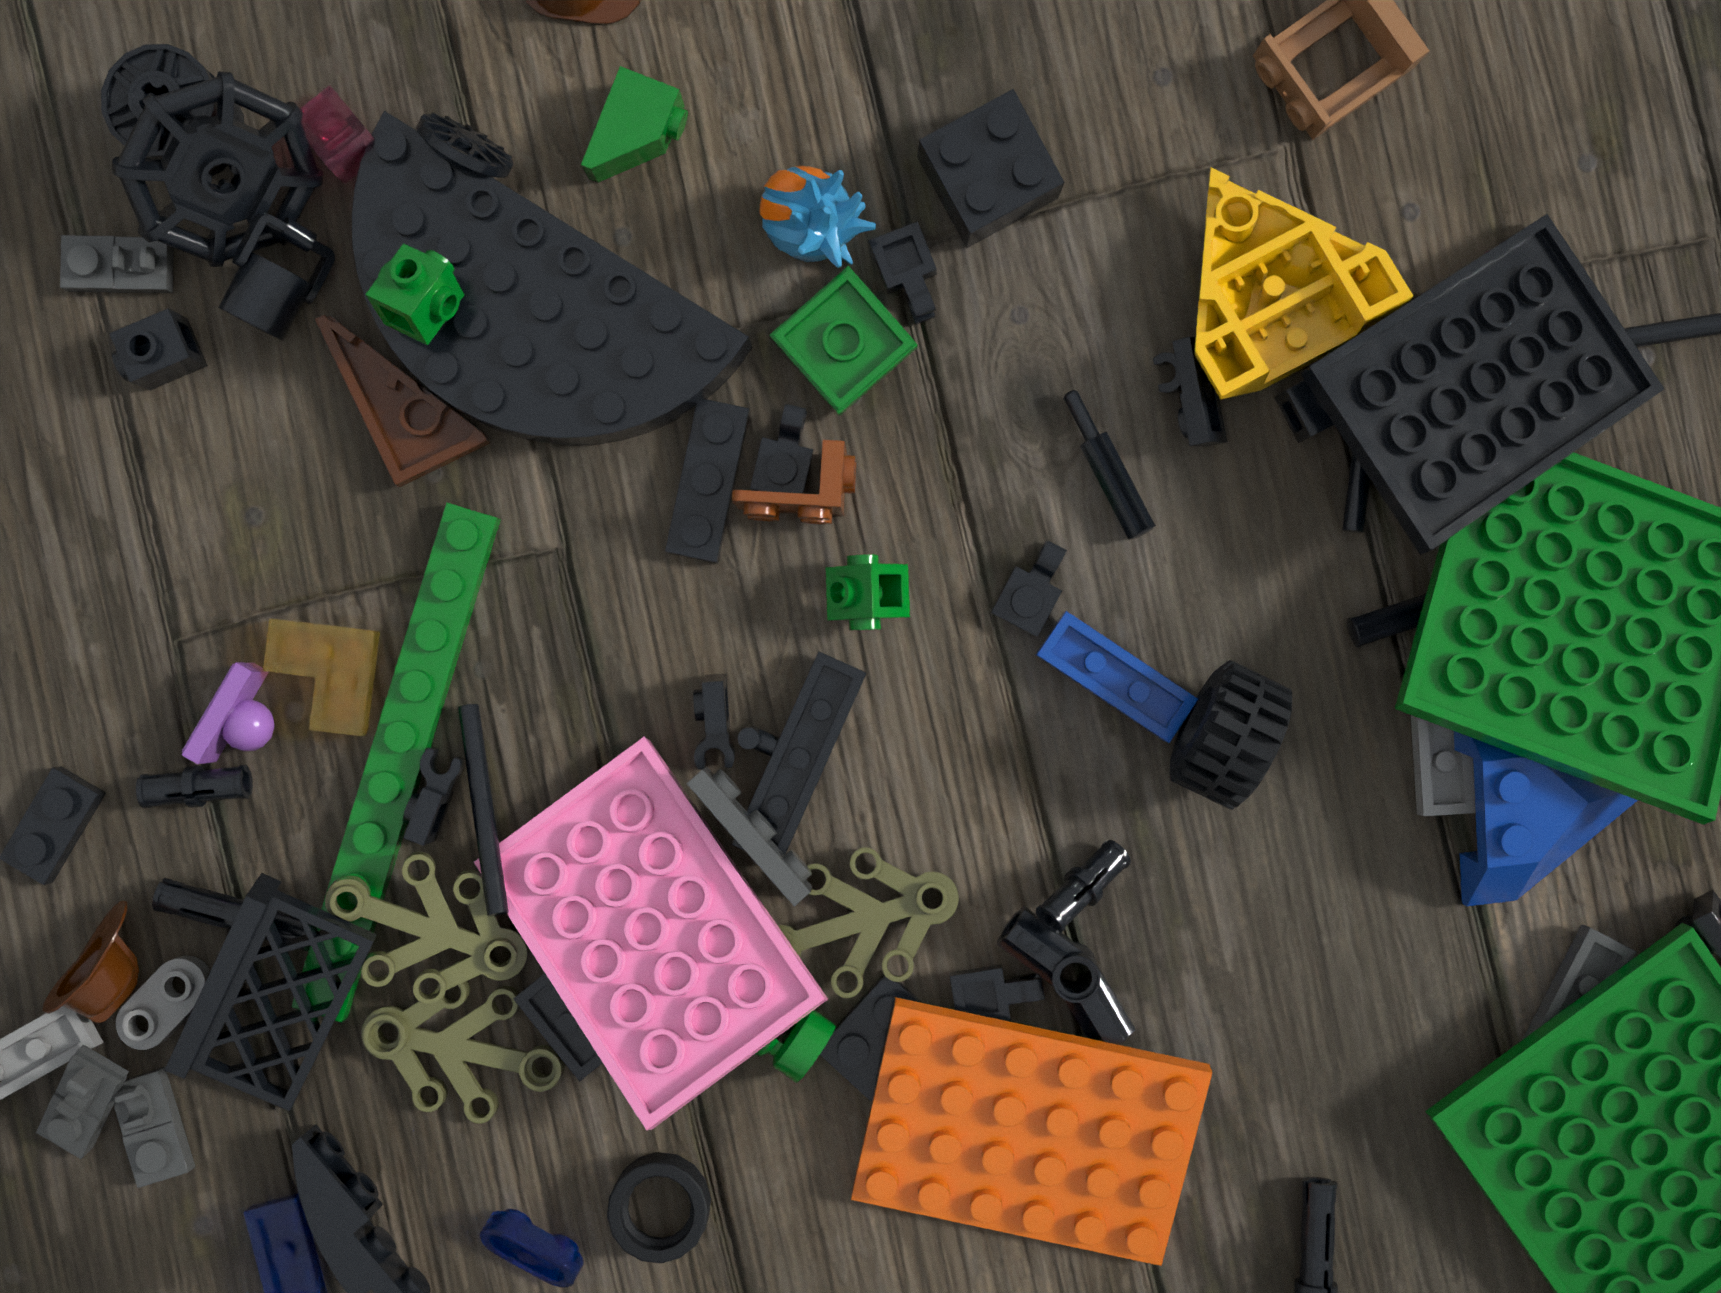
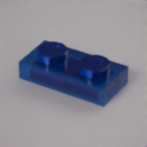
M299 1193L247 1208L243 1213L264 1293H327L312 1232L309 1228Z

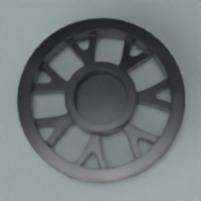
M434 112L423 114L416 126L419 135L429 145L446 157L476 172L492 177L505 178L509 175L514 165L511 159L512 156L504 151V147L488 139L486 134L478 133L470 125H463L452 120L449 116L442 117Z

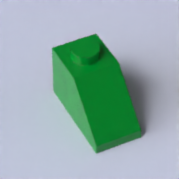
M620 66L581 163L588 179L599 183L666 154L671 139L676 141L680 139L688 118V110L683 109L685 105L680 89Z

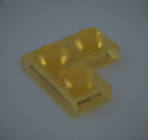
M269 618L263 671L315 677L309 730L367 736L380 631Z

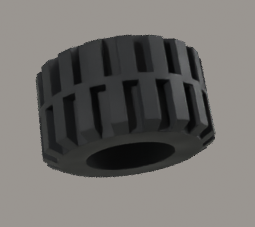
M1229 660L1216 669L1208 678L1196 697L1198 701L1182 724L1170 758V780L1233 810L1255 791L1277 755L1292 713V691L1290 688Z

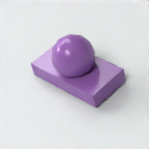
M233 663L182 749V756L196 764L216 762L227 743L231 747L244 752L255 751L263 747L272 738L275 724L270 710L261 702L253 700L269 671L255 663Z

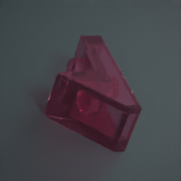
M329 85L301 108L303 111L301 122L310 146L331 172L342 183H347L358 175L365 149L374 138Z

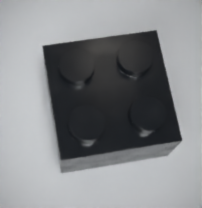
M1014 89L919 139L917 158L966 248L1057 200L1065 183Z

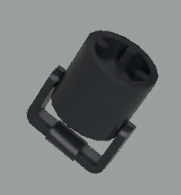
M259 213L252 219L233 256L232 263L239 266L218 308L283 341L302 303L305 302L310 305L317 297L334 264L335 254L329 247L316 241V233L287 217L281 221L272 215ZM265 225L277 231V236L303 251L308 252L311 250L321 256L308 282L279 265L252 253Z

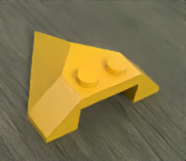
M1211 167L1194 355L1220 399L1261 391L1322 359L1412 299V292L1386 250L1369 242L1366 245L1358 243L1335 232V226L1260 190L1254 193L1229 181V175Z

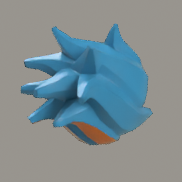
M795 166L787 170H778L764 185L765 192L762 194L760 201L762 227L775 247L795 259L804 262H818L829 259L837 268L842 266V260L852 265L853 261L846 243L859 233L875 230L876 224L858 218L866 206L864 202H861L862 194L860 192H856L851 198L849 197L846 189L841 184L844 178L842 170L832 174L810 166Z

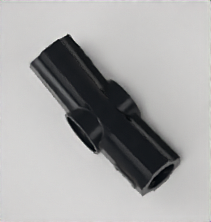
M1026 906L1015 912L1005 925L997 940V945L1054 986L1055 992L1065 1000L1087 1038L1117 1045L1125 1042L1127 1037L1136 1031L1135 1026L1097 965L1094 953L1086 945L1073 942L1060 932L1058 934L1051 932L1040 922L1037 915ZM1071 963H1081L1089 968L1086 976L1078 981H1068L1060 974L1063 968Z

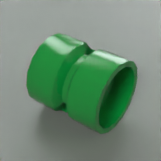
M813 1010L790 1027L781 1041L775 1038L755 1054L759 1057L766 1054L773 1056L772 1066L795 1083H798L821 1054L832 1036L836 1025Z

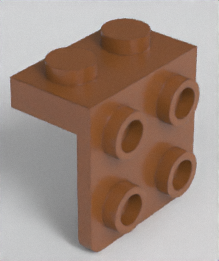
M823 440L819 494L732 490V502L738 509L743 510L744 515H748L747 519L779 521V513L781 512L797 513V518H800L801 523L832 524V516H844L845 493L855 494L856 456L847 455L845 441Z

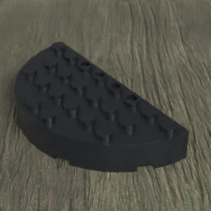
M386 111L383 112L368 141L354 188L352 245L358 278L364 298L376 325L391 349L409 371L425 386L464 414L490 428L526 440L556 443L565 446L599 445L623 441L650 433L679 419L680 415L695 407L702 398L708 399L734 374L752 350L749 336L491 176L471 170L446 157L429 145L415 129ZM403 243L423 253L427 250H433L444 256L455 269L453 274L464 293V297L461 299L455 315L445 321L429 345H425L384 325L365 295L378 278L383 265L394 257Z

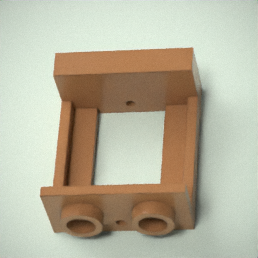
M1326 0L1274 38L1271 34L1266 36L1253 54V58L1256 60L1255 68L1261 80L1269 88L1275 87L1286 102V112L1291 122L1299 130H1306L1312 140H1314L1414 69L1430 50L1394 0ZM1353 18L1381 59L1330 96L1318 101L1291 61L1347 20Z

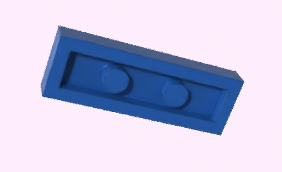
M1067 611L1063 612L1035 654L1166 743H1170L1198 701V698Z

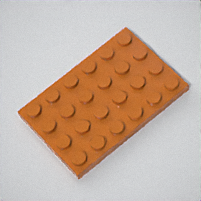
M895 997L853 1183L851 1200L1162 1266L1212 1077L1210 1064Z

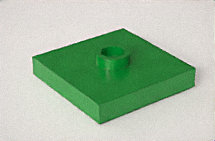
M849 266L769 335L770 339L838 416L843 414L918 348V344Z

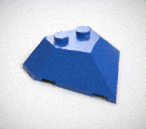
M1454 731V750L1473 758L1477 851L1459 853L1462 904L1468 907L1518 900L1638 800Z

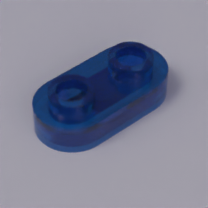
M515 1209L491 1213L480 1232L482 1243L492 1253L546 1283L557 1287L572 1286L584 1265L583 1257L579 1253V1247L573 1240L564 1235H552L533 1225L527 1215Z

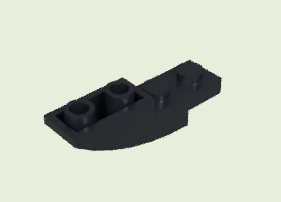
M314 1125L292 1144L294 1173L300 1201L309 1228L321 1254L338 1282L347 1293H367L370 1289L374 1293H430V1285L426 1277L417 1268L408 1267L396 1253V1244L390 1234L382 1227H375L370 1222L371 1217L383 1205L378 1199L379 1193L373 1181L366 1174L356 1172L343 1157L345 1155L344 1149L335 1136L327 1131L322 1132L317 1125Z

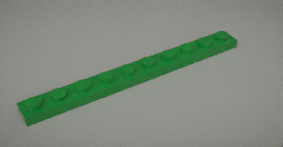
M446 502L328 889L340 877L356 876L367 883L371 896L382 900L385 898L407 826L402 821L403 814L409 799L418 791L422 778L420 760L423 753L428 748H431L501 521L497 517ZM342 892L337 896V903L343 909H353L358 904L357 897L351 892ZM324 899L321 910L328 912ZM363 917L350 921V923L373 933L377 922ZM340 937L323 941L332 963L353 958L359 948L358 945ZM311 945L302 972L321 967ZM362 967L335 1021L343 1022L348 1018ZM342 972V973H339V974H338V976H339L341 982H342V980H343V978H344L346 972ZM326 978L302 984L312 1006L334 999ZM294 998L291 1007L299 1009L297 1002Z

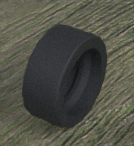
M656 1152L639 1157L623 1170L609 1196L607 1219L613 1238L624 1252L640 1261L661 1264L681 1258L697 1245L706 1229L711 1203L706 1179L693 1163L677 1154ZM656 1176L668 1177L679 1183L688 1193L691 1204L690 1217L685 1226L676 1234L664 1238L649 1236L637 1229L631 1221L628 1210L629 1198L634 1188L645 1179Z

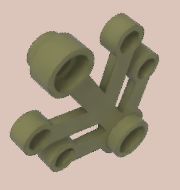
M865 847L856 850L851 856L850 868L853 874L860 879H871L874 877L905 896L881 902L831 876L829 869L824 865L810 864L807 866L810 871L813 869L821 870L825 874L826 882L819 890L811 889L809 894L815 896L822 894L854 912L799 930L785 924L778 925V927L790 941L791 946L799 957H801L803 950L860 933L844 966L839 967L831 978L832 989L838 996L852 998L863 987V973L889 923L911 916L897 949L889 951L882 961L884 975L891 981L902 982L907 980L913 972V958L930 925L941 924L952 917L958 906L959 895L954 882L948 876L939 872H925L914 877L881 860L880 855L874 849ZM863 853H869L876 859V867L869 874L861 873L856 867V860ZM937 888L940 890L943 900L939 907L931 909L923 904L922 894L926 889ZM895 955L905 957L909 965L908 970L898 976L892 974L888 969V961ZM845 971L854 973L858 980L857 987L848 992L843 991L837 982L840 973Z
M414 852L405 859L402 867L403 878L407 883L416 887L428 916L371 896L369 886L359 877L343 876L335 880L329 887L325 897V905L330 914L348 922L363 917L419 937L388 952L376 951L366 957L361 973L364 981L371 986H384L392 980L394 973L449 948L469 954L470 956L440 971L426 969L417 975L413 985L414 996L419 1002L431 1005L439 1002L444 997L446 990L483 974L492 980H507L517 975L526 963L527 947L521 935L511 928L500 927L496 916H487L482 876L478 871L465 870L461 872L454 881L453 892L458 901L469 906L479 934L458 927L434 875L436 869L435 861L428 853ZM415 860H423L428 864L430 871L425 877L416 878L409 872V864ZM467 878H473L480 884L479 892L473 896H466L460 891V883ZM342 892H351L357 897L358 904L353 909H343L337 903V896ZM497 946H504L509 949L511 956L504 963H496L490 957L492 949ZM376 960L384 961L389 967V972L383 977H375L369 972V964ZM433 978L439 982L440 989L433 995H427L421 991L420 983L424 979Z
M468 981L458 985L461 990L459 1000H450L444 995L435 1004L427 1005L418 1001L406 1010L396 1006H384L376 1009L366 1018L361 1031L365 1048L370 1054L379 1059L392 1060L413 1092V1104L422 1112L437 1110L445 1102L448 1090L446 1084L441 1079L428 1077L414 1050L434 1055L462 1099L465 1116L476 1124L489 1121L497 1112L499 1101L492 1090L481 1088L466 1062L519 1073L523 1084L537 1092L553 1088L564 1073V1062L549 1045H538L527 1052L469 1039L495 1021L510 1019L518 1012L520 1007L513 998L519 992L511 986L498 987L489 995L487 1002L440 1032L418 1028V1026L443 1008L455 1009L461 1006L470 995ZM438 983V985L436 986L435 991L432 992V993L429 994V995H433V994H435V993H437V992L439 991V989H440V984H439V983ZM505 994L511 998L513 1002L511 1011L504 1012L497 1008L495 1003L497 995ZM385 1023H391L396 1026L398 1030L396 1040H388L383 1036L382 1027ZM539 1057L548 1058L553 1065L552 1072L549 1074L540 1073L535 1067V1060ZM425 1086L433 1087L438 1093L437 1102L429 1103L425 1101L422 1097V1088ZM478 1097L486 1099L490 1106L489 1113L480 1114L476 1112L473 1108V1099Z

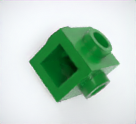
M404 243L394 257L383 265L378 278L365 294L384 325L425 345H429L445 321L455 315L460 301L464 297V293L453 274L455 269L444 256L433 250H427L423 253Z
M864 554L847 556V566L825 568L827 621L849 620L850 631L881 629V619L910 617L908 564L879 563L878 555Z

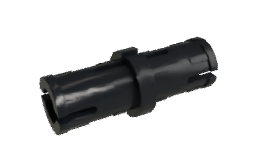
M199 765L187 766L183 772L153 775L141 774L136 782V796L142 808L173 804H186L189 808L203 807L207 801L249 799V795L252 794L253 790L252 773L247 765L206 770Z
M1108 840L1081 867L1074 866L1064 875L1065 882L1042 905L1040 904L1036 908V915L1040 922L1055 934L1062 933L1065 927L1087 905H1096L1103 898L1102 890L1124 868L1126 869L1131 864L1126 850L1117 842Z

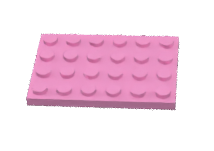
M646 737L634 743L499 843L509 910L507 915L646 1130L655 1128L828 1000L665 761ZM478 858L476 861H474V864L481 873L480 861Z

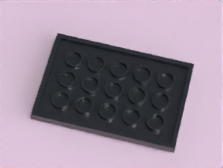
M1548 214L1300 373L1420 555L1439 546L1664 390V387Z

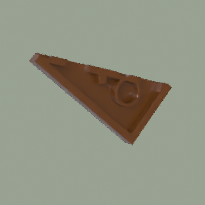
M324 314L315 319L396 486L402 487L491 444L487 435L332 316L327 317Z

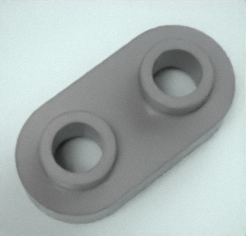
M180 956L161 965L119 1010L116 1017V1030L120 1039L127 1046L137 1050L151 1049L166 1041L190 1016L209 976V967L201 959L194 956ZM175 976L180 977L185 982L186 989L183 994L177 993L173 988L172 982ZM138 1015H142L147 1019L149 1024L147 1032L138 1029L136 1025Z

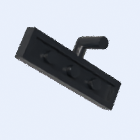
M819 651L780 738L755 726L746 727L738 734V743L742 748L755 749L771 757L747 812L751 814L756 809L767 819L777 832L771 840L784 855L789 848L867 674ZM734 839L732 845L744 850Z

